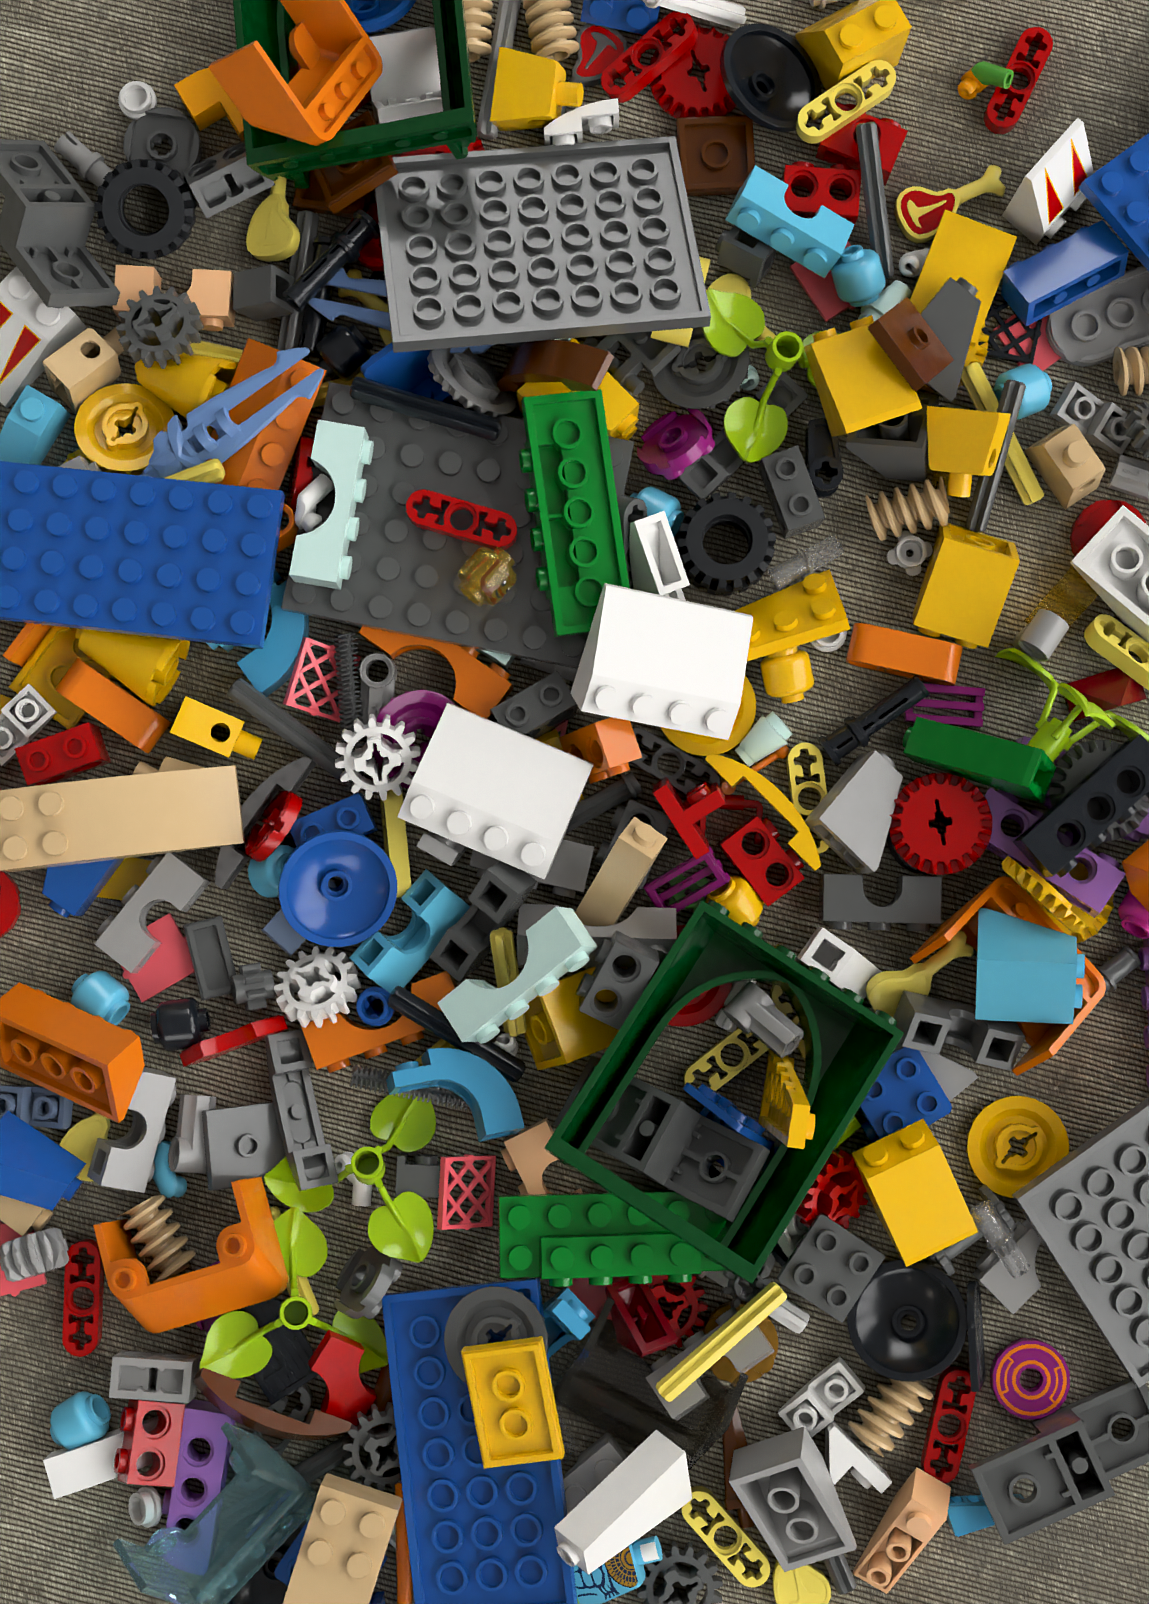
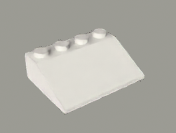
M604 583L570 694L583 712L728 740L741 704L753 617L745 613Z
M447 703L411 781L397 817L545 879L551 869L594 764Z

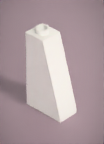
M655 1430L554 1527L558 1542L557 1552L569 1566L574 1567L577 1565L589 1575L692 1499L686 1452Z

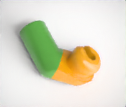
M985 61L978 62L961 77V82L957 89L958 93L962 98L971 100L989 84L1008 89L1012 83L1014 72L1013 70Z

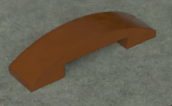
M542 340L526 342L514 350L497 383V387L500 391H517L526 382H562L571 391H597L614 356L608 351L569 341Z
M205 1368L197 1372L193 1380L200 1392L221 1412L248 1428L270 1436L300 1441L329 1439L348 1432L352 1424L316 1409L306 1414L304 1422L241 1400L235 1397L241 1381Z

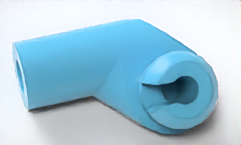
M163 1140L157 1146L154 1157L155 1171L152 1178L161 1195L167 1198L173 1196L180 1198L187 1190V1181L181 1176H176L175 1172L170 1171L168 1153L171 1142Z

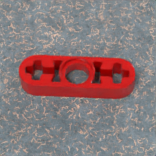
M677 11L669 13L607 66L601 76V85L610 99L618 98V103L631 100L692 48L698 38V29L692 17L688 13L685 14ZM678 26L685 30V34L681 37L673 32ZM662 38L665 40L666 44L668 43L670 47L669 49L665 50L664 46L660 41ZM656 49L659 51L658 59L653 64L642 65L640 63L641 55L646 50ZM632 64H634L636 70L639 73L637 76L629 67ZM618 77L626 83L621 88L614 83Z
M1031 27L1021 34L1006 68L1013 70V72L1023 73L1028 79V86L1021 90L1014 89L1011 85L1008 89L996 86L983 116L985 126L991 132L1006 134L1013 130L1053 48V39L1047 30L1041 27ZM1033 41H1037L1040 43L1039 50L1035 53L1031 63L1024 61L1030 44ZM1005 99L1012 100L1007 112L1008 117L1004 121L996 119Z
M426 489L413 492L406 502V512L409 520L419 528L498 551L510 548L517 539L516 522L511 515L505 512ZM424 500H429L433 510L442 512V505H449L444 513V525L437 524L440 518L436 514L426 513L424 518H419V513L414 506L422 505ZM458 510L469 511L473 516V523L466 530H457L451 525V517ZM480 515L487 516L484 520L485 525L497 527L499 522H504L506 530L511 532L510 535H502L500 541L494 540L492 531L483 528L482 536L475 535L480 527Z
M82 1239L73 1244L67 1251L69 1261L65 1265L62 1342L65 1350L76 1357L90 1354L99 1346L102 1339L104 1267L98 1243L93 1239ZM84 1248H87V1254L94 1256V1261L87 1264L86 1276L94 1275L95 1279L82 1278L75 1281L74 1275L79 1276L83 1273V1262L76 1260V1255L81 1253ZM87 1287L93 1292L94 1302L91 1307L81 1308L75 1304L73 1294L76 1288ZM92 1314L93 1319L89 1318L84 1322V1332L86 1335H91L92 1340H89L84 1344V1347H81L80 1340L73 1339V1334H76L81 1328V1318L73 1320V1315L85 1317Z
M960 1366L948 1367L939 1376L921 1455L923 1471L945 1484L951 1482L958 1474L976 1392H971L970 1373ZM958 1376H961V1380L967 1385L966 1390H959L956 1397L957 1404L963 1406L962 1410L953 1405H942L944 1400L952 1403L953 1391L947 1385L949 1381L956 1382ZM946 1414H953L959 1419V1428L952 1435H944L938 1430V1422ZM935 1439L947 1445H955L954 1449L948 1446L945 1447L944 1458L949 1463V1467H942L940 1473H936V1469L930 1464L931 1460H938L940 1457L941 1447L938 1443H934Z

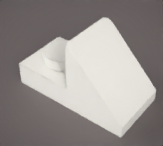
M835 1421L825 1427V1464L833 1484L835 1485L853 1466L854 1468L850 1473L864 1488L868 1490L873 1485L882 1494L892 1484L887 1472Z

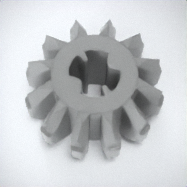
M49 1228L3 1243L0 1247L1 1270L5 1273L6 1280L12 1282L20 1281L65 1266L69 1261L67 1253L69 1249L61 1229Z

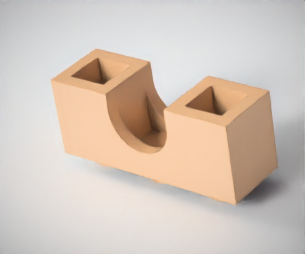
M116 265L114 285L120 291L117 305H113V311L118 318L119 312H129L130 308L126 302L128 299L135 302L141 300L139 291L143 290L149 296L153 294L154 286H159L161 290L162 278L155 267ZM192 270L191 286L186 293L191 303L195 302L201 314L200 319L204 325L203 330L218 332L222 331L223 327H234L235 310H233L232 300L234 276L231 271Z
M547 1118L521 1130L516 1135H511L504 1139L506 1148L501 1150V1154L510 1172L517 1169L523 1181V1184L518 1186L521 1195L554 1194L546 1188L542 1177L545 1168L550 1163L558 1160V1158L544 1149L554 1133ZM580 1188V1189H578V1190H576V1191H574V1192H572V1193H583V1192H582V1189Z

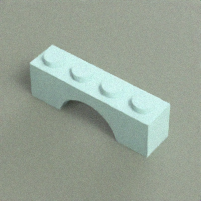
M324 420L317 421L311 460L317 469L324 472L333 481L335 486V503L330 516L320 527L311 532L296 535L289 572L294 582L341 590L342 580H349L352 569V556H347L349 542L356 541L359 531V518L354 517L357 502L363 503L366 493V479H361L364 464L370 465L374 446L373 441L368 440L369 436L365 427Z
M556 906L526 930L528 956L523 970L513 982L504 987L497 988L485 980L466 979L437 1002L462 1042H479L483 1044L493 1039L500 1032L498 1027L508 1019L514 1020L523 1015L530 1008L528 1003L538 995L544 996L553 991L559 985L558 979L568 971L574 972L580 969L590 960L588 955L598 946L572 908Z

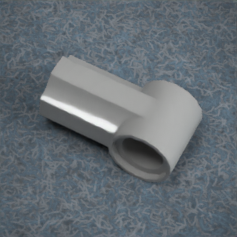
M1120 455L1113 468L1108 488L1149 501V463Z
M1039 609L1032 621L1018 632L1012 641V645L1015 649L1028 654L1036 661H1048L1069 630V625L1057 614L1046 609Z
M380 653L370 654L365 657L359 669L361 677L360 704L362 705L360 707L362 711L359 714L363 715L359 719H363L361 722L364 725L368 724L369 714H374L377 718L380 708L387 705L391 697L395 695V681L398 674L397 666L393 660ZM376 661L385 662L389 669L388 676L381 682H374L369 677V668Z
M751 981L723 1009L724 1014L746 1034L751 1032L781 1059L790 1055L799 1046L804 1036L803 1030L775 1007L773 1000Z
M180 1095L177 1134L170 1143L168 1153L170 1171L207 1174L202 1111L215 1109L216 1097Z

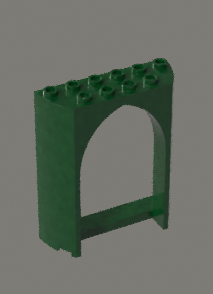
M233 0L237 50L257 40L288 84L299 71V63L293 58L289 50V34L296 24L280 0ZM432 0L443 112L340 131L331 140L318 146L253 127L243 118L247 165L270 180L275 181L278 179V176L294 180L295 188L305 189L310 188L309 171L445 144L456 160L466 158L468 155L467 147L471 142L475 143L477 130L464 0Z
M701 900L544 1149L570 1169L578 1171L703 1253L717 1265L720 1264L734 1275L752 1284L901 1040L904 1032L895 1027L897 1021L889 1014L878 1009L874 1013L861 1005L864 999L857 993L847 988H843L840 991L829 984L830 977L814 966H809L806 969L794 961L797 956L788 948L780 944H776L773 947L762 940L763 933L747 922L739 925L728 917L730 912L721 904L713 900H709L708 903ZM740 981L767 982L779 985L788 996L795 1008L804 1032L805 1073L802 1088L810 1104V1113L815 1114L814 1134L812 1140H805L804 1149L787 1147L780 1140L776 1139L733 1223L727 1220L716 1239H713L585 1155L656 1040L680 1009L703 992L723 984Z

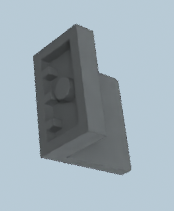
M819 1213L779 1272L777 1279L780 1283L843 1323L886 1256L862 1237L861 1239L824 1214Z

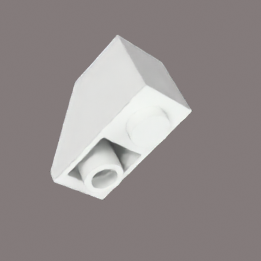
M817 927L796 958L797 961L807 968L814 966L830 977L829 983L840 991L843 988L850 989L863 999L866 997L865 989L867 982L873 976L882 972L855 949L823 927Z

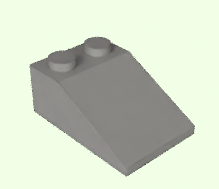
M805 1426L734 1450L729 1483L784 1572L856 1550V1541L823 1456Z

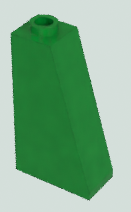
M921 717L916 718L914 726L907 728L903 738V747L905 748L903 753L914 762L1042 804L1057 768L1042 749Z

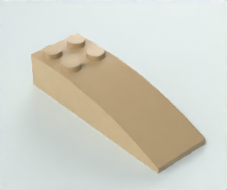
M235 765L106 777L0 790V871L16 872L245 844Z
M327 1473L320 1485L283 1604H370L403 1498Z

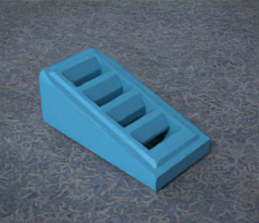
M1013 1494L1016 1498L1025 1499L1021 1494ZM981 1495L950 1496L947 1522L955 1536L959 1537L994 1525Z

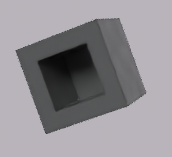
M272 264L235 272L232 291L233 310L255 322L294 314V309L285 301L282 295L285 290L294 284V277Z

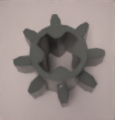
M260 962L239 966L240 974L231 975L230 977L231 992L235 1005L244 1003L246 1011L267 1008L266 999L275 998V984L271 970H261Z
M724 1271L723 1275L729 1280L727 1287L722 1288L720 1293L730 1294L733 1297L730 1307L736 1309L742 1301H745L746 1305L764 1289V1285H768L771 1282V1279H762L757 1275L752 1284L749 1283L753 1288L752 1293L740 1294L742 1287L738 1282L742 1278L731 1272Z

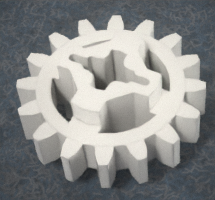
M369 714L368 724L366 725L358 718L355 719L353 724L354 732L347 729L342 731V738L347 743H337L335 751L344 755L335 759V768H345L340 775L341 782L352 780L351 792L355 794L360 788L366 790L365 798L367 800L371 799L373 792H379L382 801L386 800L387 791L391 789L396 795H401V783L410 785L413 776L409 771L416 772L420 764L412 759L420 756L421 753L420 747L410 746L416 739L415 733L411 732L404 735L405 722L400 721L394 727L390 725L391 720L388 714L385 715L382 722H377L374 714ZM382 734L394 738L398 743L392 744ZM367 735L365 745L352 752L355 744ZM374 743H376L377 751H380L381 757H384L381 771L375 758L372 757ZM401 763H403L400 771L389 778L388 774L392 768L401 766ZM364 771L366 774L371 776L373 780L365 778L359 772Z
M314 946L312 955L308 956L301 950L298 952L300 960L296 963L292 960H287L285 963L289 970L277 973L281 984L274 986V991L278 996L276 1001L281 1011L285 1012L289 1021L293 1022L298 1019L300 1025L306 1028L311 1020L314 1021L317 1028L322 1027L323 1019L329 1018L334 1024L337 1022L336 1014L339 1011L344 1014L350 1012L347 1002H357L358 996L355 990L361 988V983L357 977L359 973L353 961H349L346 953L341 952L337 955L333 947H328L325 953H321L318 946ZM335 972L341 975V981L337 980ZM294 992L298 993L299 1002L294 999Z

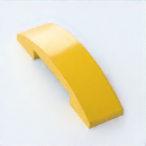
M712 753L705 758V761L732 788L745 778L798 832L787 844L814 871L821 866L819 853L808 826L794 805L773 783L750 767L733 759Z

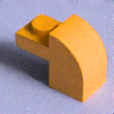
M209 68L199 70L174 84L182 103L200 131L226 116L241 141L245 140L243 117Z

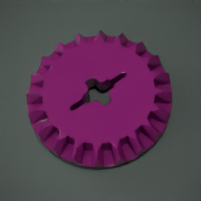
M424 689L405 691L397 697H391L390 702L380 708L376 721L382 722L385 715L388 714L391 720L390 725L394 727L400 721L405 722L404 735L414 732L416 735L417 729H421L422 734L432 738L447 703L457 705L438 692ZM382 734L392 744L398 743L394 738ZM430 740L421 742L420 756L412 758L413 760L421 762ZM374 743L372 757L375 758L381 771L384 757H381L380 751H377V745ZM401 763V766L392 768L388 774L389 778L400 771L403 763ZM409 771V773H411V775L414 777L416 772ZM401 783V787L409 789L410 785Z

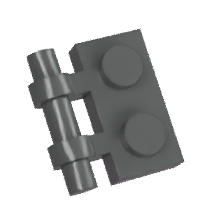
M652 331L607 335L601 342L594 336H590L583 343L584 345L608 351L614 356L608 371L614 375L613 378L623 388L629 389L634 395L639 394L645 387V383L637 377V374L643 368L655 377L682 351L679 345L652 339ZM620 347L630 355L624 363L614 355L615 351Z

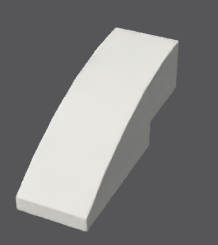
M665 511L631 522L629 548L633 588L639 591L685 600L681 588L689 586L690 583Z
M158 1416L142 1421L146 1432L155 1429L158 1424ZM120 1428L107 1432L103 1438L71 1450L64 1448L51 1452L43 1460L54 1499L118 1477V1473L114 1472V1458L117 1449L122 1448L124 1432H121ZM149 1451L139 1456L137 1470L152 1464V1455Z

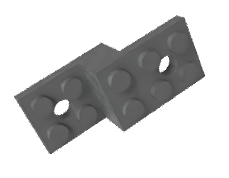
M0 139V191L5 196L0 215L1 246L47 307L117 305L120 291L85 247L95 213L94 203L44 140Z
M591 1056L553 1124L558 1127L600 1061L599 1059ZM635 1077L632 1078L591 1143V1146L618 1159L639 1174L732 1223L770 1153V1150L700 1115L683 1101ZM723 1159V1172L717 1177L710 1178L709 1169L712 1163Z
M1127 1378L1062 1407L1053 1414L1031 1422L1037 1435L968 1466L1004 1545L1115 1496L1109 1480L1149 1462V1390L1146 1384L1138 1388L1130 1378ZM1122 1417L1129 1419L1131 1424L1129 1433L1122 1438L1114 1437L1111 1433L1113 1422ZM1020 1479H1030L1034 1486L1032 1494L1025 1499L1014 1497V1484Z

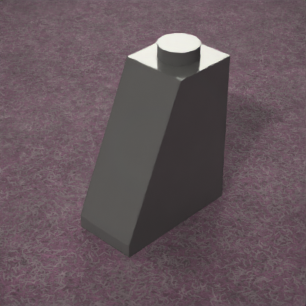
M951 277L947 279L920 313L954 359L953 362L926 384L947 402H951L956 396L981 301L975 297L978 290L962 277H959L957 281Z

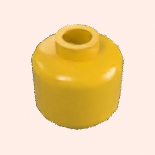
M797 646L770 654L762 659L760 663L766 694L771 697L781 698L783 704L803 700V692L808 691L814 685L809 654L804 650L798 649Z
M730 876L731 879L728 883L707 894L706 903L709 900H713L721 904L730 912L728 917L739 925L747 922L755 927L758 924L763 910V901L745 878Z

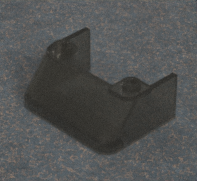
M608 1297L595 1314L596 1317L588 1324L591 1330L578 1342L553 1389L554 1398L564 1408L635 1448L643 1443L655 1430L659 1431L686 1452L688 1470H690L728 1430L748 1375L741 1372L728 1388L724 1387L720 1381L713 1377L706 1376L700 1378L710 1398L681 1419L673 1420L646 1380V1377L653 1373L650 1368L651 1364L622 1349V1345L618 1343L613 1321L607 1319L615 1301Z

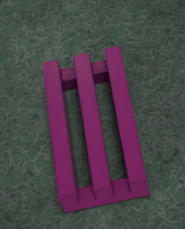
M923 683L929 694L974 697V703L923 699L904 712V722L915 723L916 718L921 717L952 726L981 728L983 727L982 712L984 711L983 697L985 696V688ZM913 707L973 711V718L914 714Z
M710 846V852L696 860L694 856H691L643 886L655 907L676 908L677 913L730 881V876L727 872L724 873L721 868V862L719 859H715L713 856L714 851ZM704 860L708 864L659 894L655 890ZM713 872L716 877L714 880L666 907L663 901Z

